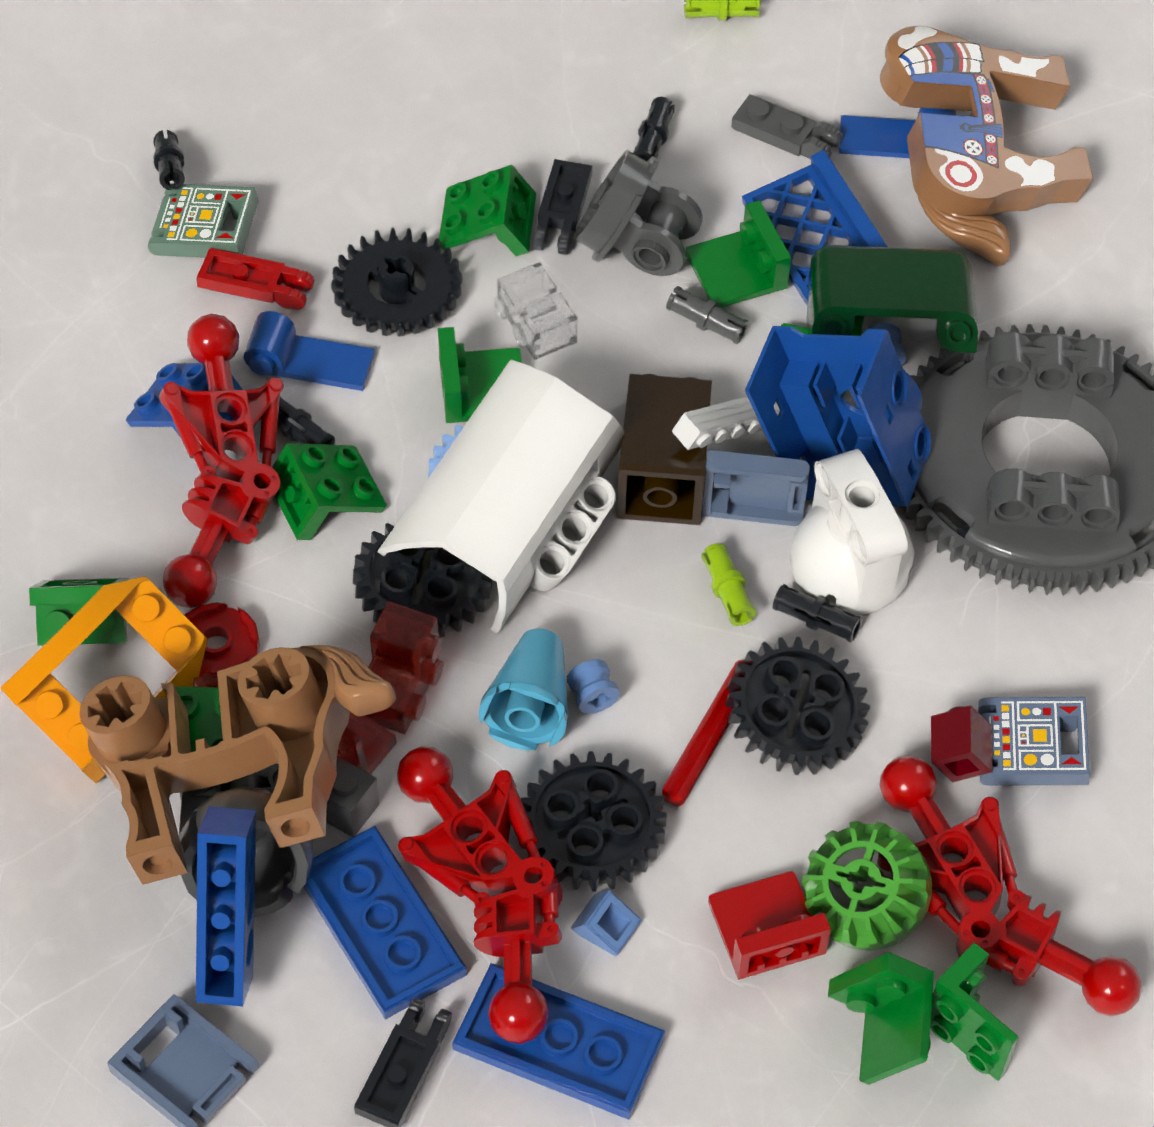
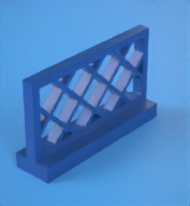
M825 150L810 156L811 165L742 196L744 206L748 203L759 200L761 202L766 199L780 201L775 213L766 211L775 229H777L778 224L797 228L793 240L783 238L781 240L791 256L789 278L806 305L808 301L810 268L797 266L792 263L795 252L814 255L818 249L827 246L830 236L847 239L849 242L848 246L888 247ZM808 180L813 186L810 197L791 193L794 186ZM787 203L806 207L801 219L782 215ZM813 208L828 211L831 214L828 224L809 221ZM804 230L823 234L819 246L800 242Z

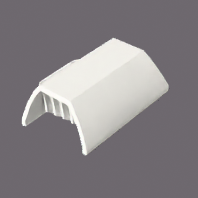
M510 360L377 552L385 556L386 553L402 549L439 547L447 550L496 581L499 592V608L490 630L497 634L529 586L538 591H549L556 587L570 572L615 502L614 488L606 479L601 477L621 449L622 436L625 432L614 416L557 377L529 365ZM584 494L593 496L598 501L599 508L589 506L584 499ZM562 527L571 528L577 535V541L567 539L562 532ZM540 560L551 562L555 567L556 574L546 573L540 566Z

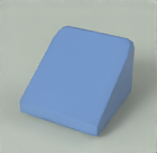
M606 890L595 894L571 926V929L584 939L617 956L642 919L614 893Z

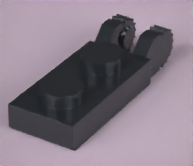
M554 159L538 212V226L534 238L535 250H544L550 227L562 229L557 242L558 254H568L572 235L577 230L592 178V165Z
M414 998L411 1001L400 1024H395L355 1103V1114L385 1127H402L440 1050V1044L451 1022L452 1012L440 1009L433 1020L427 1036L415 1032L425 1012V1001Z

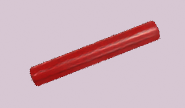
M744 660L735 662L662 788L664 801L674 806L684 804L730 724L727 718L733 708L725 706L727 696L731 693L727 690V686L731 677H735L733 673L739 662L744 663Z

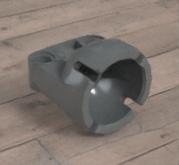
M273 764L253 774L216 786L180 792L179 839L188 873L182 874L181 878L188 893L196 900L197 833L209 806L256 810L254 917L275 913L291 901L293 891L299 894L311 874L313 839L279 848L265 820L264 808L275 789L279 764Z

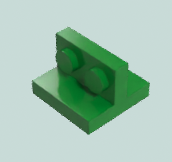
M129 578L42 580L30 587V606H36L37 646H43L103 585L126 581ZM114 609L81 644L126 643L127 621Z

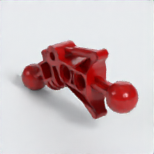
M212 313L201 316L193 322L187 334V347L192 357L205 365L209 391H190L170 381L164 385L159 395L161 403L168 410L189 457L195 459L200 471L199 476L194 480L195 488L188 492L189 500L182 504V511L186 518L201 530L189 554L173 559L166 566L163 574V587L167 597L177 606L185 608L201 606L212 598L217 586V575L213 568V563L223 542L230 543L231 539H234L244 544H251L258 535L256 525L262 522L271 501L280 488V478L278 473L271 467L272 454L276 453L280 393L284 388V384L279 378H271L261 388L234 390L229 360L235 356L239 349V333L235 324L225 316ZM218 412L229 414L233 421L223 419ZM260 420L259 452L262 453V464H259L253 432V429ZM225 450L235 452L240 460L228 457Z
M420 746L409 751L400 760L397 770V783L401 792L416 803L431 804L443 822L424 835L402 838L398 843V849L407 863L418 866L459 897L466 896L474 902V916L477 919L474 923V931L477 933L474 938V946L485 954L504 957V986L491 999L488 1010L490 1026L499 1037L507 1042L523 1044L535 1040L546 1027L549 1009L546 998L538 989L532 986V954L543 953L544 946L558 944L562 940V933L555 919L559 917L558 906L563 898V890L551 863L539 854L536 847L538 843L537 836L517 792L511 773L508 770L498 771L489 790L466 805L451 787L453 766L449 758L435 747ZM511 825L521 848L527 850L529 855L524 860H521L508 844ZM481 833L477 838L466 841L469 836ZM506 865L502 870L490 873L495 867Z
M906 755L896 757L886 765L880 775L879 783L883 798L893 809L910 813L926 840L914 845L925 858L931 874L932 894L927 911L933 917L938 915L958 936L956 951L959 957L975 942L989 954L986 965L999 972L1005 970L1011 973L1012 982L1016 986L1026 985L1029 979L1035 976L1040 965L1082 986V993L1087 1004L1097 1013L1116 1016L1128 1012L1136 1005L1141 996L1142 985L1137 969L1124 958L1112 955L1093 961L1054 940L1061 911L1057 910L1047 918L1044 916L1046 903L1039 904L1034 910L1029 908L1032 896L1026 895L1017 889L1014 879L1017 877V872L1000 819L999 802L996 798L985 797L976 815L951 828L933 799L937 789V780L933 768L922 758ZM878 852V866L893 875L890 863ZM955 853L961 856L963 860L950 862L943 855ZM1004 881L1008 892L1007 907L1010 912L999 921L995 914L1000 907ZM934 890L945 894L959 917L960 923L945 908L947 904ZM975 890L983 893L987 898L973 900L965 893Z

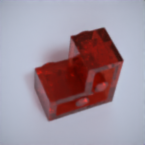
M390 601L387 602L370 635L372 661L369 668L391 684L396 700L387 709L364 716H356V718L404 735L412 720L418 721L421 718L426 705L425 694L430 685L436 686L444 667V662L439 660L443 639L438 636L437 617Z

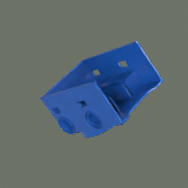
M772 326L745 388V392L775 456L799 460L801 457L802 460L808 462L810 471L806 500L813 501L816 484L814 471L816 461L859 449L874 471L892 506L908 507L924 463L927 461L931 451V433L921 414L923 400L920 389L912 377L903 369L888 330L866 329L861 336L804 334L792 326ZM850 390L857 408L846 402L843 398V392ZM775 402L777 403L780 410L778 416L773 407Z

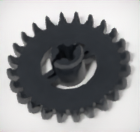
M392 227L389 241H384L379 231L376 230L374 245L369 244L365 237L361 236V252L355 250L353 245L349 244L347 247L349 260L344 255H339V267L335 266L332 271L331 290L334 293V303L341 307V314L347 318L352 317L353 325L362 326L366 324V331L370 333L381 329L383 336H389L391 331H396L399 337L404 336L406 330H410L413 334L420 333V326L422 325L427 329L435 327L434 319L443 321L447 318V311L456 308V299L462 294L460 285L462 284L463 277L459 271V261L456 258L452 260V252L449 247L445 249L444 253L440 254L441 242L439 238L435 239L433 245L427 247L428 242L425 231L417 242H413L410 228L407 229L403 240H399L395 229ZM414 270L425 279L426 287L424 291L415 286ZM371 279L379 283L380 295L385 302L376 299L370 293L368 286Z

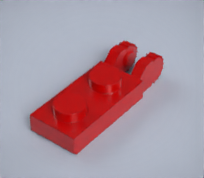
M214 248L208 250L196 278L198 288L274 303L275 301L282 308L298 311L305 307L308 299L302 291H310L315 283L314 276L309 274L308 271L285 266V263Z

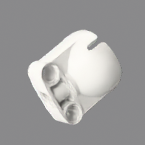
M854 449L815 462L816 484L812 510L796 528L789 560L794 579L805 594L814 598L823 596L828 600L829 594L833 595L836 598L835 607L854 615L875 613L897 599L911 576L915 551L906 524L895 512L888 496L859 449Z

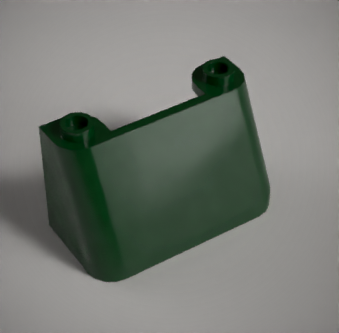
M829 245L821 247L812 256L806 316L808 334L852 336L855 315L937 319L936 334L944 348L953 352H977L978 326L972 266L967 257L962 253L953 250Z

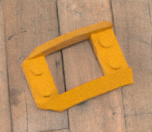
M146 576L103 585L47 643L0 687L10 700L95 783L99 782L106 774L95 763L89 752V734L83 726L79 715L81 703L51 672L114 609L176 670L165 683H173L174 686L192 687L198 680L208 641ZM162 686L153 694V697H167Z

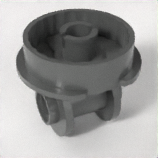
M626 150L594 194L574 236L576 241L594 251L592 255L594 261L600 262L613 246L620 250L636 268L652 275L669 276L677 273L682 268L686 252L680 240L691 238L697 234L703 222V215L698 204L690 196L677 189L660 186L651 180L659 164V159L652 156L648 161H645L629 150ZM634 212L641 217L643 222L633 217Z

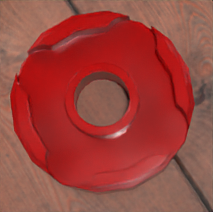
M215 602L198 606L184 615L207 639L214 636H221L227 639L226 644L220 648L211 649L206 647L198 682L218 684L217 671L248 662L258 655L260 640L257 626L246 611L239 607L236 610L227 607L225 603Z

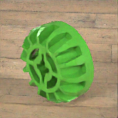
M860 821L849 822L850 827L839 832L834 830L828 832L825 835L826 841L818 850L812 849L808 856L810 865L807 875H802V886L805 889L807 899L805 905L812 916L825 913L831 928L830 937L838 943L852 949L864 951L885 949L906 939L924 919L932 894L930 870L922 853L904 833H900L890 828L887 824L878 821L876 824H863ZM861 848L866 849L863 859L853 860L845 867L835 864L849 851ZM875 851L882 854L890 863L893 871V880L887 878L877 865L872 862ZM870 877L878 886H865L861 891L851 881L856 883L859 881L866 882ZM830 881L836 887L842 889L851 899L848 909L842 907L835 900L831 891ZM858 906L864 909H872L869 911L857 912Z

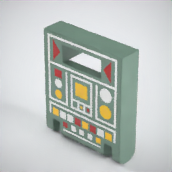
M170 184L171 190H165V196L162 199L151 233L152 237L148 242V249L152 254L205 258L208 250L214 248L243 255L259 201L255 187L183 184L182 187L175 190L174 184ZM230 207L233 219L237 220L234 231H222Z

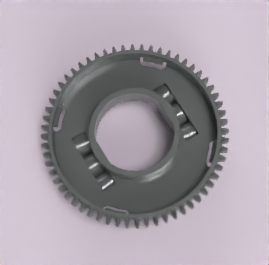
M1027 324L1025 333H1020L1015 325H1011L1010 332H1003L1000 327H996L994 337H990L986 331L982 330L979 341H977L976 353L950 352L942 347L938 358L930 356L927 367L919 365L917 376L910 375L918 385L922 395L921 414L931 433V451L927 461L924 463L909 505L906 507V519H915V531L926 530L925 542L938 541L937 553L948 549L951 552V563L960 558L965 561V571L974 566L980 569V579L986 573L994 575L996 585L1001 579L1011 581L1012 590L1016 588L1018 583L1028 585L1029 593L1033 591L1035 586L1044 587L1046 595L1050 593L1052 587H1059L1064 596L1068 591V587H1075L1078 594L1081 595L1086 585H1090L1094 592L1100 590L1102 582H1105L1109 588L1113 589L1117 584L1118 578L1124 583H1129L1133 573L1138 577H1142L1147 567L1154 569V530L1136 544L1131 538L1154 520V375L1150 374L1153 364L1149 362L1140 367L1137 365L1138 354L1128 359L1124 356V346L1113 351L1111 340L1096 338L1095 334H1091L1087 339H1081L1080 330L1078 329L1074 331L1072 336H1067L1062 326L1059 327L1056 334L1050 333L1048 325H1043L1041 333L1035 332L1031 324ZM1016 416L1069 420L1084 428L1099 442L1108 458L1110 474L1109 476L1091 475L1081 479L1062 472H1048L1038 476L1015 468L996 472L985 455L982 440L995 426ZM934 504H946L958 517L970 525L965 538L958 534L957 529L959 528L941 511L936 514L932 511Z

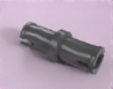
M680 286L674 288L673 292L676 294L671 293L666 304L667 310L695 322L696 328L702 331L708 328L732 340L735 344L741 341L739 335L744 336L749 324L748 320L718 307V302L713 299L706 301L683 290Z

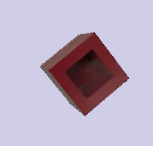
M971 705L954 707L948 712L931 716V763L951 782L993 772L992 725Z

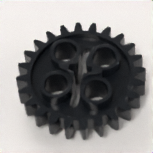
M390 523L385 524L384 535L373 531L371 533V543H361V553L355 556L352 582L356 585L355 598L362 599L363 612L374 610L373 622L378 623L388 619V631L391 632L400 625L404 627L405 637H409L414 629H419L422 638L427 639L429 630L435 629L442 638L445 637L446 626H450L455 631L460 632L462 619L473 624L476 612L483 613L485 611L486 600H489L491 596L492 579L447 550L439 547L408 548L389 552L383 556L377 551L394 528ZM432 550L433 553L431 554L429 569L425 575L420 602L412 604L416 595V585L420 582L426 552Z
M779 637L774 650L769 644L763 642L758 654L750 650L745 657L744 663L739 662L733 673L735 677H731L727 686V690L731 693L727 696L725 706L733 708L727 721L734 724L740 723L734 734L735 739L748 737L750 741L745 751L749 753L757 748L760 749L762 754L759 763L761 764L767 762L770 757L776 759V771L778 772L783 769L785 763L792 764L795 775H799L804 764H807L813 775L817 774L822 762L828 769H833L838 758L844 761L847 760L852 752L851 748H857L863 738L860 734L864 733L869 723L864 718L870 710V705L861 702L868 692L867 688L854 687L860 677L859 672L846 674L844 670L849 660L844 659L838 663L833 661L834 648L827 650L824 655L819 653V644L816 640L813 641L809 649L803 648L800 637H796L792 647H788L785 640ZM806 673L809 675V680L799 707V712L801 713L795 722L792 738H788L786 730L796 704L795 696L801 686L802 674ZM777 675L786 678L789 684H783L777 681L774 676ZM816 689L826 691L831 698L821 696ZM763 713L775 715L779 722L768 720ZM806 727L817 729L821 736L809 733Z
M589 751L586 762L581 763L578 757L572 753L570 754L569 766L565 767L556 759L553 761V774L541 769L538 771L539 784L528 783V797L521 798V801L537 836L538 843L536 847L539 854L551 863L559 883L569 876L572 877L574 890L579 888L583 880H589L592 892H596L599 880H605L611 889H615L616 876L621 875L624 880L631 883L633 882V867L645 873L648 869L647 857L657 859L659 853L658 844L664 843L665 829L663 827H666L667 813L662 812L664 805L663 796H654L656 794V782L650 781L643 784L644 769L641 768L633 773H629L628 759L623 760L618 766L612 765V753H607L603 762H596L593 751ZM596 790H603L608 792L609 794L605 796H596L593 795L592 792ZM563 810L569 812L570 815L558 817L552 813ZM620 824H627L631 826L633 829L628 831H620L616 829L615 826ZM589 845L594 849L589 852H581L576 847Z

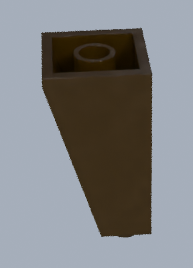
M654 374L629 375L623 427L625 434L622 436L618 472L616 519L700 525L707 446L687 450L673 434L672 430L685 412L710 406L712 380H702L694 377H665Z

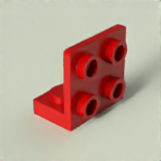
M786 872L709 895V907L738 980L826 954L831 931L825 913L812 916L808 912L805 905V896L794 872Z

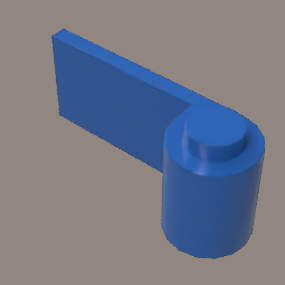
M921 107L918 116L920 113L956 115V110ZM841 115L840 132L843 138L839 143V154L909 159L907 135L916 120Z
M275 311L261 312L255 320L243 359L249 368L258 375H272L363 391L375 355V349L296 335L294 323L289 317Z

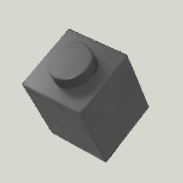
M338 757L336 760L337 777L327 802L326 823L354 837L379 805L377 778Z

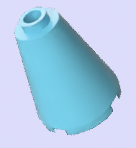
M531 629L526 631L482 697L478 717L481 724L484 719L485 723L490 727L488 734L493 739L508 747L529 751L536 750L537 744L550 742L549 747L553 746L565 735L568 724L564 648L562 640L555 633L547 629Z

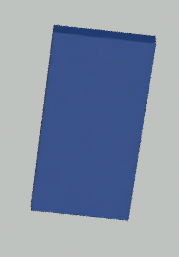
M376 826L313 858L311 874L304 885V889L385 1020L408 1008L414 998L422 1000L467 975L465 964Z
M490 963L453 1040V1050L629 1120L663 1043L665 1030L532 979V986L538 989L547 1000L549 1016L546 1027L535 1040L523 1044L507 1042L494 1032L488 1017L492 997L504 986V968Z

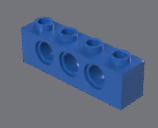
M209 806L197 833L196 1003L243 1007L253 979L256 810Z

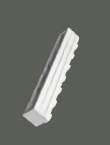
M743 397L685 412L672 432L687 450L698 447L703 448L712 443H721L730 438L736 439L741 435L754 434L763 429L748 397ZM775 402L773 407L778 416L780 410L777 403Z

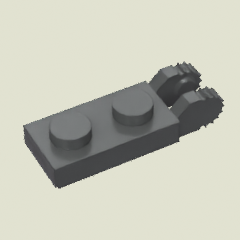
M751 94L747 96L732 117L731 127L734 130L798 157L802 155L810 159L811 155L825 150L830 158L832 154L830 146H838L843 138L841 130H838V127L836 128L834 125L831 126L825 121L817 123V121Z

